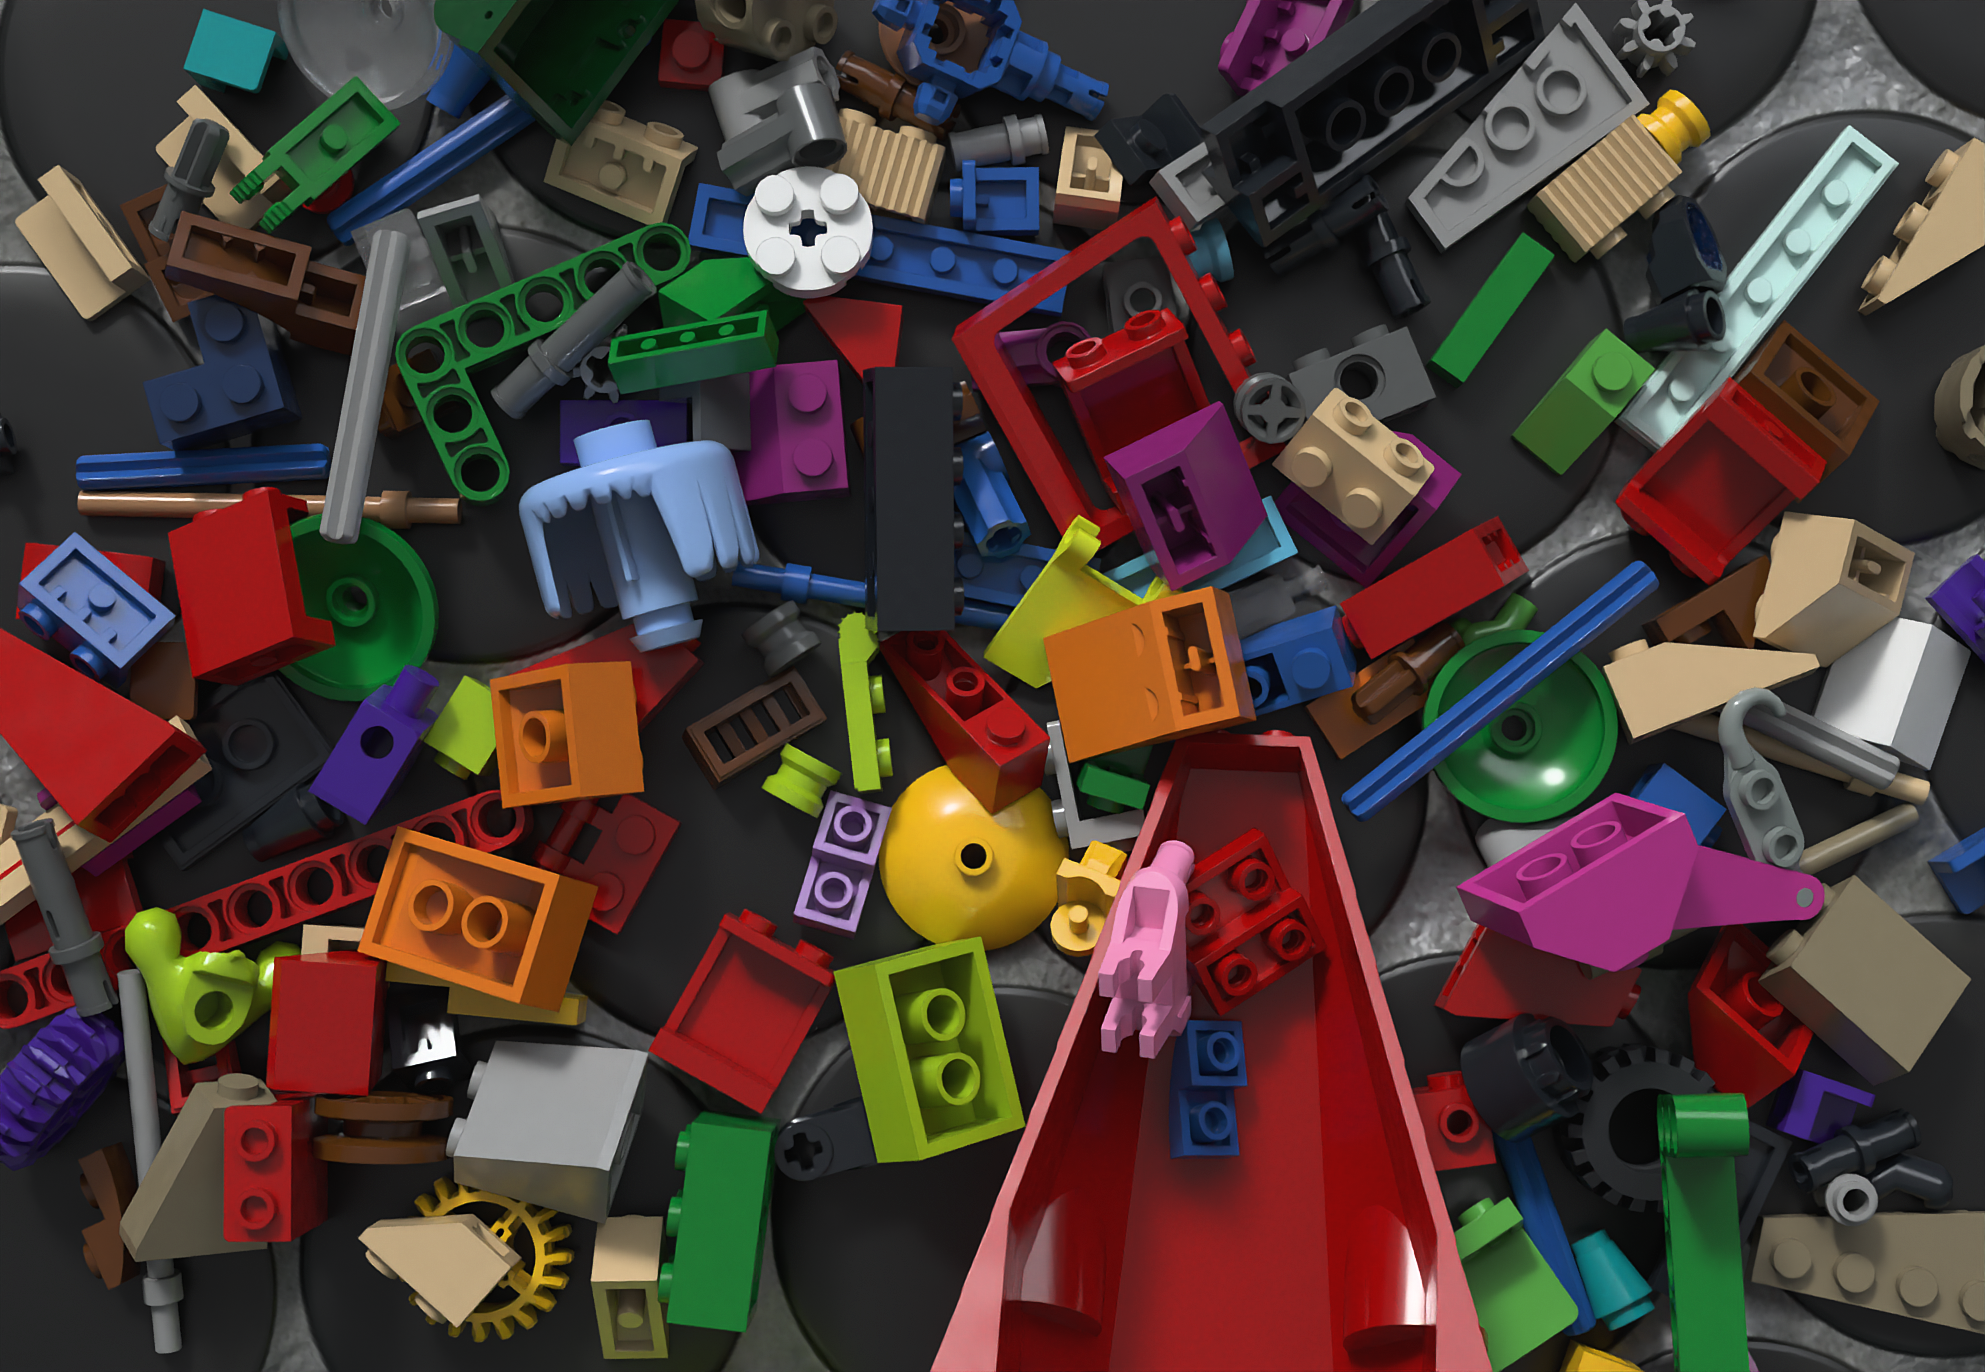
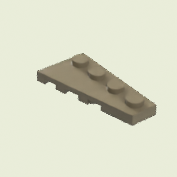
M1985 1211L1875 1212L1873 1217L1866 1223L1858 1226L1841 1224L1835 1221L1829 1213L1758 1215L1744 1278L1755 1283L1985 1334Z

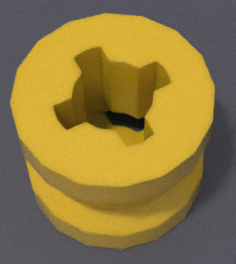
M1669 90L1657 101V109L1650 115L1640 114L1637 117L1676 164L1682 161V152L1688 147L1698 148L1710 137V128L1700 110L1684 94L1676 90Z

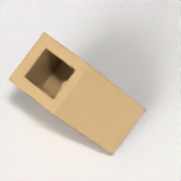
M474 1214L381 1219L368 1227L358 1238L369 1248L366 1252V1257L377 1270L391 1279H396L400 1276L418 1292L415 1296V1301L429 1317L441 1324L449 1320L456 1328L475 1311L522 1258Z

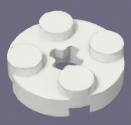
M805 166L788 169L778 175L767 176L756 187L755 196L745 212L743 234L750 262L757 272L759 270L764 278L773 283L776 289L787 295L800 298H819L836 293L847 285L846 281L853 277L860 267L861 270L863 269L870 257L873 246L871 212L867 202L859 193L857 184L845 174H837L825 168ZM813 218L817 225L825 226L827 232L826 234L816 236L814 246H802L800 236L790 235L791 229L794 226L800 225L802 219Z

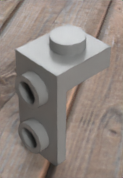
M1060 720L1047 722L1050 743L1044 771L1046 776L1057 774L1061 799L1052 800L1051 805L1058 837L1069 836L1072 849L1087 847L1091 841H1098L1123 852L1133 850L1137 836H1139L1147 816V809H1136L1120 814L1084 820L1078 787L1075 783L1073 763L1071 764L1068 761Z

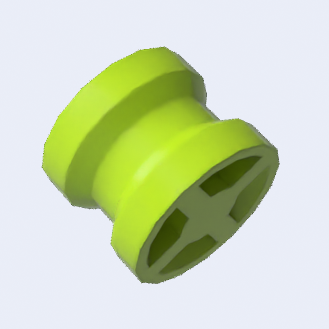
M786 743L780 753L782 765L777 774L767 777L762 788L796 808L818 818L824 808L821 799L827 787L837 784L842 773Z

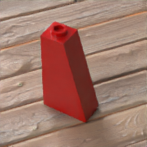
M0 628V734L77 826L112 843L207 750L199 741L164 719Z

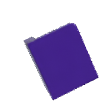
M1798 1068L1795 1076L1778 1087L1766 1126L1821 1144L1833 1139L1837 1129L1851 1124L1858 1103L1872 1107L1876 1095Z

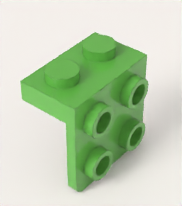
M1488 1197L1473 1205L1457 1218L1462 1228L1454 1232L1457 1251L1477 1311L1480 1326L1488 1334L1487 1354L1492 1371L1501 1372L1572 1325L1578 1317V1307L1522 1228L1524 1219L1509 1197L1496 1205Z

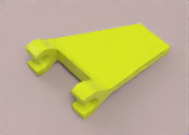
M1078 515L1065 532L1047 565L984 650L983 658L1037 689L1052 681L1043 638L1149 601L1185 592L1181 590L1182 587L1171 591L1156 575L1142 599L1086 565L1101 545V541L1095 538L1100 532V527Z

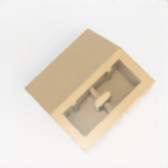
M1784 512L1780 532L1776 534L1771 545L1772 563L1765 591L1759 598L1755 608L1756 626L1753 637L1785 652L1815 654L1820 667L1827 668L1900 615L1915 553L1855 519Z

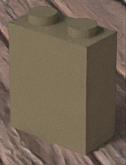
M1853 875L1832 887L1822 883L1825 898L1821 910L1814 917L1801 920L1795 929H1788L1776 939L1766 953V957L1771 960V963L1757 982L1868 1082L1875 1086L1911 1071L1971 981V978L1858 877Z

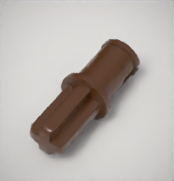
M1441 621L1432 626L1428 633L1406 651L1393 652L1388 656V665L1352 694L1353 711L1367 724L1374 725L1412 694L1417 696L1424 694L1428 690V681L1439 673L1450 658L1465 647L1462 637L1451 625Z

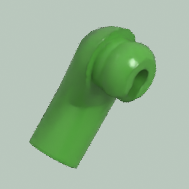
M1511 593L1494 620L1480 621L1472 624L1466 618H1458L1450 625L1459 633L1466 646L1492 633L1506 630H1525L1538 612V608L1522 596Z

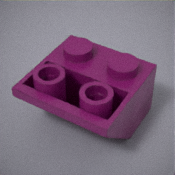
M1220 401L1103 457L1149 567L1171 591L1231 563L1268 516L1225 407Z

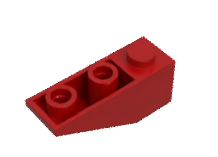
M945 630L900 631L880 642V651L951 772L991 814L996 813L1042 786L1050 737Z

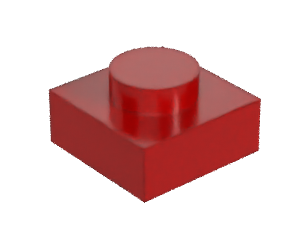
M665 19L663 22L658 72L660 87L708 91L709 86L713 82L724 77L727 46L715 41V34L704 30L700 22Z

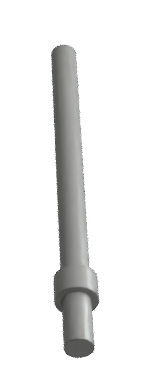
M129 969L118 972L117 978L137 1175L140 1186L159 1152L162 1142L146 983L138 969ZM173 1258L146 1261L147 1273L141 1276L144 1304L151 1306L155 1351L157 1353H172L182 1348L178 1301L184 1297L181 1270L174 1268Z

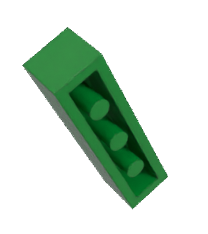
M1522 233L1515 240L1425 367L1458 389L1465 382L1555 255L1531 237Z
M768 310L613 337L608 366L620 394L776 367L779 339Z

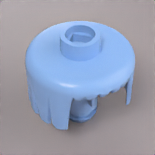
M637 420L617 424L575 438L573 441L581 468L557 475L532 486L524 493L519 503V515L546 612L556 619H559L558 615L564 619L571 618L570 600L579 614L592 612L594 601L590 587L591 581L601 606L612 608L619 605L622 620L633 619L637 636L629 640L640 653L699 638L703 619L694 620L690 603L699 600L693 578L695 577L700 582L713 578L717 572L716 555L725 573H730L737 568L738 556L742 566L748 568L753 563H757L760 554L735 461L730 450L723 444L711 440L657 447L650 420Z

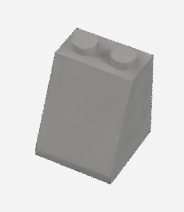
M496 1041L488 1063L478 1061L473 1070L467 1098L474 1100L468 1118L466 1120L457 1117L449 1135L446 1156L454 1158V1182L605 1224L644 1109L649 1053L632 1049Z

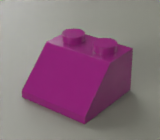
M838 360L776 365L773 368L746 372L749 374L751 450L731 453L735 461L746 505L852 497L842 376Z

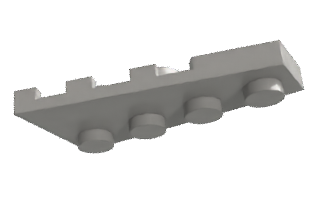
M1575 3L1405 201V205L1442 254L1592 148L1632 114L1637 116L1643 112L1650 103L1586 15Z

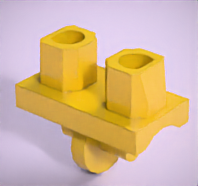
M1091 841L1080 864L1064 858L1056 873L1058 909L1053 914L1050 927L1052 941L1065 954L1082 957L1093 953L1128 863L1126 853L1101 842Z

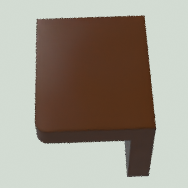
M156 642L131 666V702L164 720H171L176 715L183 720H194L197 717L199 679L192 678L186 642Z

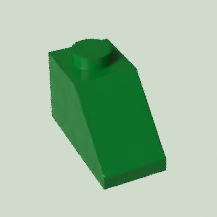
M749 257L703 260L658 291L663 328L768 310L777 332L805 312L802 302L807 299L790 296L776 289L773 283L764 278L759 270L757 272Z

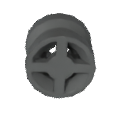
M1270 372L1257 373L1245 379L1237 389L1233 401L1234 414L1239 424L1259 441L1270 444L1284 442L1295 436L1302 427L1306 416L1305 400L1300 391L1280 375ZM1270 391L1268 399L1264 400L1262 404H1255L1260 403L1263 398L1267 397V392Z
M793 600L774 609L741 634L749 647L757 648L763 656L762 667L769 678L790 668L822 644L815 632L805 630L799 621L801 611Z

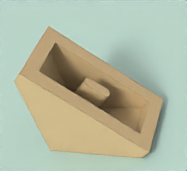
M1070 126L1065 128L1052 221L1054 224L1105 230L1117 222L1123 176L1094 137L1099 130Z

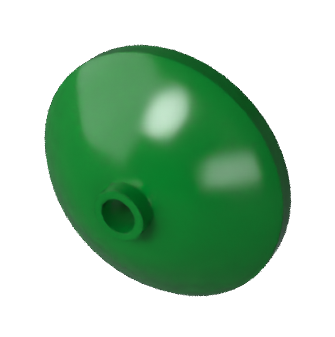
M322 514L309 516L290 525L306 616L332 621L336 646L282 667L279 670L295 684L316 695L339 701H364L365 698L383 684L393 687L405 665L421 668L426 662L434 646L439 623V606L435 587L427 568L413 548L394 531L384 525L362 517L358 540L354 544H337L327 541L321 536L319 530ZM352 586L364 591L367 597L366 604L359 603L353 598L351 593Z
M1518 629L1496 632L1481 637L1459 650L1448 660L1433 680L1424 705L1422 731L1543 635L1544 632ZM1579 651L1433 768L1434 773L1444 788L1461 804L1482 816L1509 823L1538 822L1551 819L1573 809L1583 802L1600 784L1608 771L1616 749L1618 737L1617 711L1614 698L1604 676L1596 665L1583 652ZM1507 717L1518 719L1522 725V734L1516 741L1507 739L1502 733V723Z

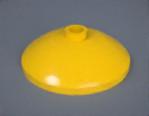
M944 765L927 772L914 781L892 806L878 855L879 870L890 903L904 922L915 932L935 944L981 936L984 950L987 951L1010 945L1022 939L1048 917L1058 901L1056 873L1064 858L1069 859V845L1067 837H1058L1052 813L1051 799L1040 787L996 813L991 814L951 772L949 766ZM971 843L981 845L987 855L985 863L977 869L966 867L961 860L963 848Z

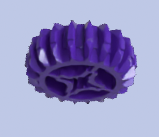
M75 1006L67 1009L63 1014L55 1016L46 1028H40L37 1035L27 1045H23L18 1055L7 1063L5 1070L1 1073L0 1163H3L12 1171L33 1165L38 1158L44 1157L55 1144H59L63 1137L72 1128L76 1127L78 1121L90 1110L95 1101L105 1091L104 1089L109 1082L117 1075L116 1070L125 1061L123 1032L119 1030L117 1023L103 1012L80 1017L77 1015Z

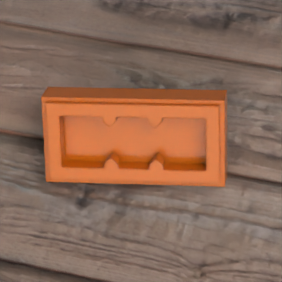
M1413 637L1357 672L1353 687L1320 696L1304 707L1338 760L1343 759L1425 705L1428 691L1437 674L1428 681V690L1421 696L1412 694L1377 724H1367L1352 709V694L1388 665L1389 655L1395 651L1404 652L1415 643Z

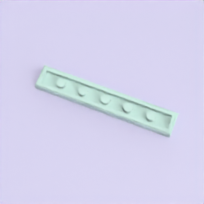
M1847 126L1726 278V285L1723 291L1716 294L1725 314L1726 332L1724 338L1721 341L1712 343L1711 348L1707 351H1669L1614 422L1655 453L1729 376L1732 378L1899 163L1853 127Z

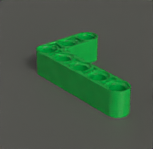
M662 222L650 224L415 325L402 334L397 342L395 351L401 377L451 484L463 501L479 507L493 505L503 498L508 490L510 481L507 459L468 376L527 351L528 347L539 338L546 340L583 303L587 302L594 295L586 286L584 278L588 272L595 268H609L617 273L627 261L629 263L633 262L649 276L657 289V293L654 295L658 294L661 288L684 274L687 270L691 248L688 238L681 229L673 224ZM653 243H665L671 246L677 253L678 263L670 270H655L644 260L643 251L645 248ZM541 292L551 293L561 302L563 310L553 321H537L526 310V303L529 298ZM479 318H491L501 325L504 335L499 343L492 347L483 348L476 346L469 340L467 329L472 322ZM431 343L442 350L445 356L444 362L439 369L432 373L424 374L416 372L407 363L408 355L412 348L418 344ZM457 401L470 409L472 419L467 428L461 432L450 433L438 427L434 421L435 414L444 403ZM484 459L492 462L497 467L500 475L498 482L493 488L488 491L477 492L464 484L462 473L466 465L471 461Z
M1743 1093L1658 1095L1657 1124L1674 1372H1750L1734 1157L1748 1156L1749 1120L1745 1096Z

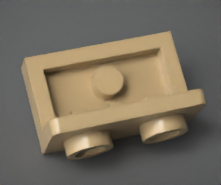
M1334 388L1272 463L1275 468L1370 545L1377 541L1411 502L1435 469L1433 464L1423 457L1420 450L1413 443L1399 438L1373 417L1366 405L1355 398L1347 396L1338 388Z

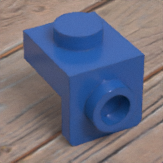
M962 160L963 179H950V217H963V231L988 236L1039 235V167L975 168V160Z

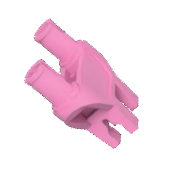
M1172 840L1162 843L1151 865L1140 869L1132 876L1119 901L1111 941L1099 970V996L1112 997L1101 1027L1102 1051L1116 1053L1121 1040L1127 1036H1132L1134 1031L1138 1030L1141 1031L1139 1033L1140 1057L1155 1059L1168 1036H1181L1191 1015V996L1188 995L1195 981L1186 968L1185 917L1189 911V896L1185 885L1194 871L1195 864L1192 863L1195 856L1191 847L1183 842Z

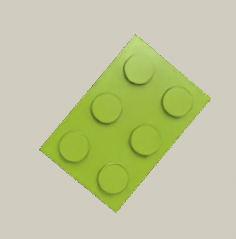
M981 936L934 944L833 971L878 1163L920 1161L1026 1127Z

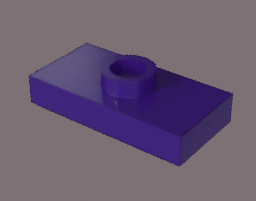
M560 400V464L562 466H580L573 441L575 438L595 430L631 421L650 420L657 447L689 442V404L659 400H618L617 403H613L611 400Z

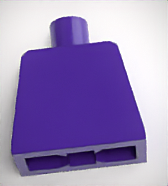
M405 665L393 687L383 684L365 698L314 780L309 792L364 825L370 822L396 796L425 745L424 739L439 717L434 711L427 708L440 685L438 680L418 667Z

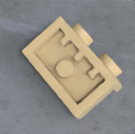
M605 100L572 146L556 139L543 182L647 225L668 222L685 166L694 161L698 150L697 146L683 141L684 135L678 129L659 122H648L646 126L624 116L626 112L624 108L608 100Z

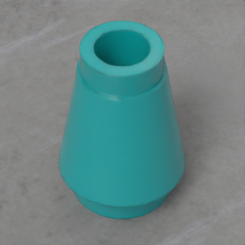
M1605 1228L1570 1245L1576 1256L1575 1260L1595 1319L1602 1318L1609 1331L1622 1327L1655 1308L1648 1295L1653 1289L1613 1239H1610Z

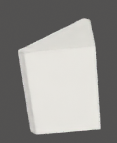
M1896 617L1828 666L1811 716L1898 757L1901 762L1923 770H1930L1971 651L1934 625Z

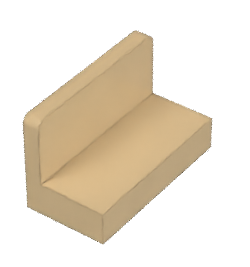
M194 85L176 101L189 116L157 144L156 152L170 167H175L192 122L196 118L211 119L228 129L230 137L211 182L215 187L213 197L205 198L203 203L221 222L254 231L263 219V214L276 202H281L291 193V189L275 174L264 184V188L251 200L244 201L242 204H239L229 194L244 177L263 162V155L202 90Z
M57 165L37 179L48 196L18 216L15 223L80 315L88 321H93L151 279L79 179L60 165Z

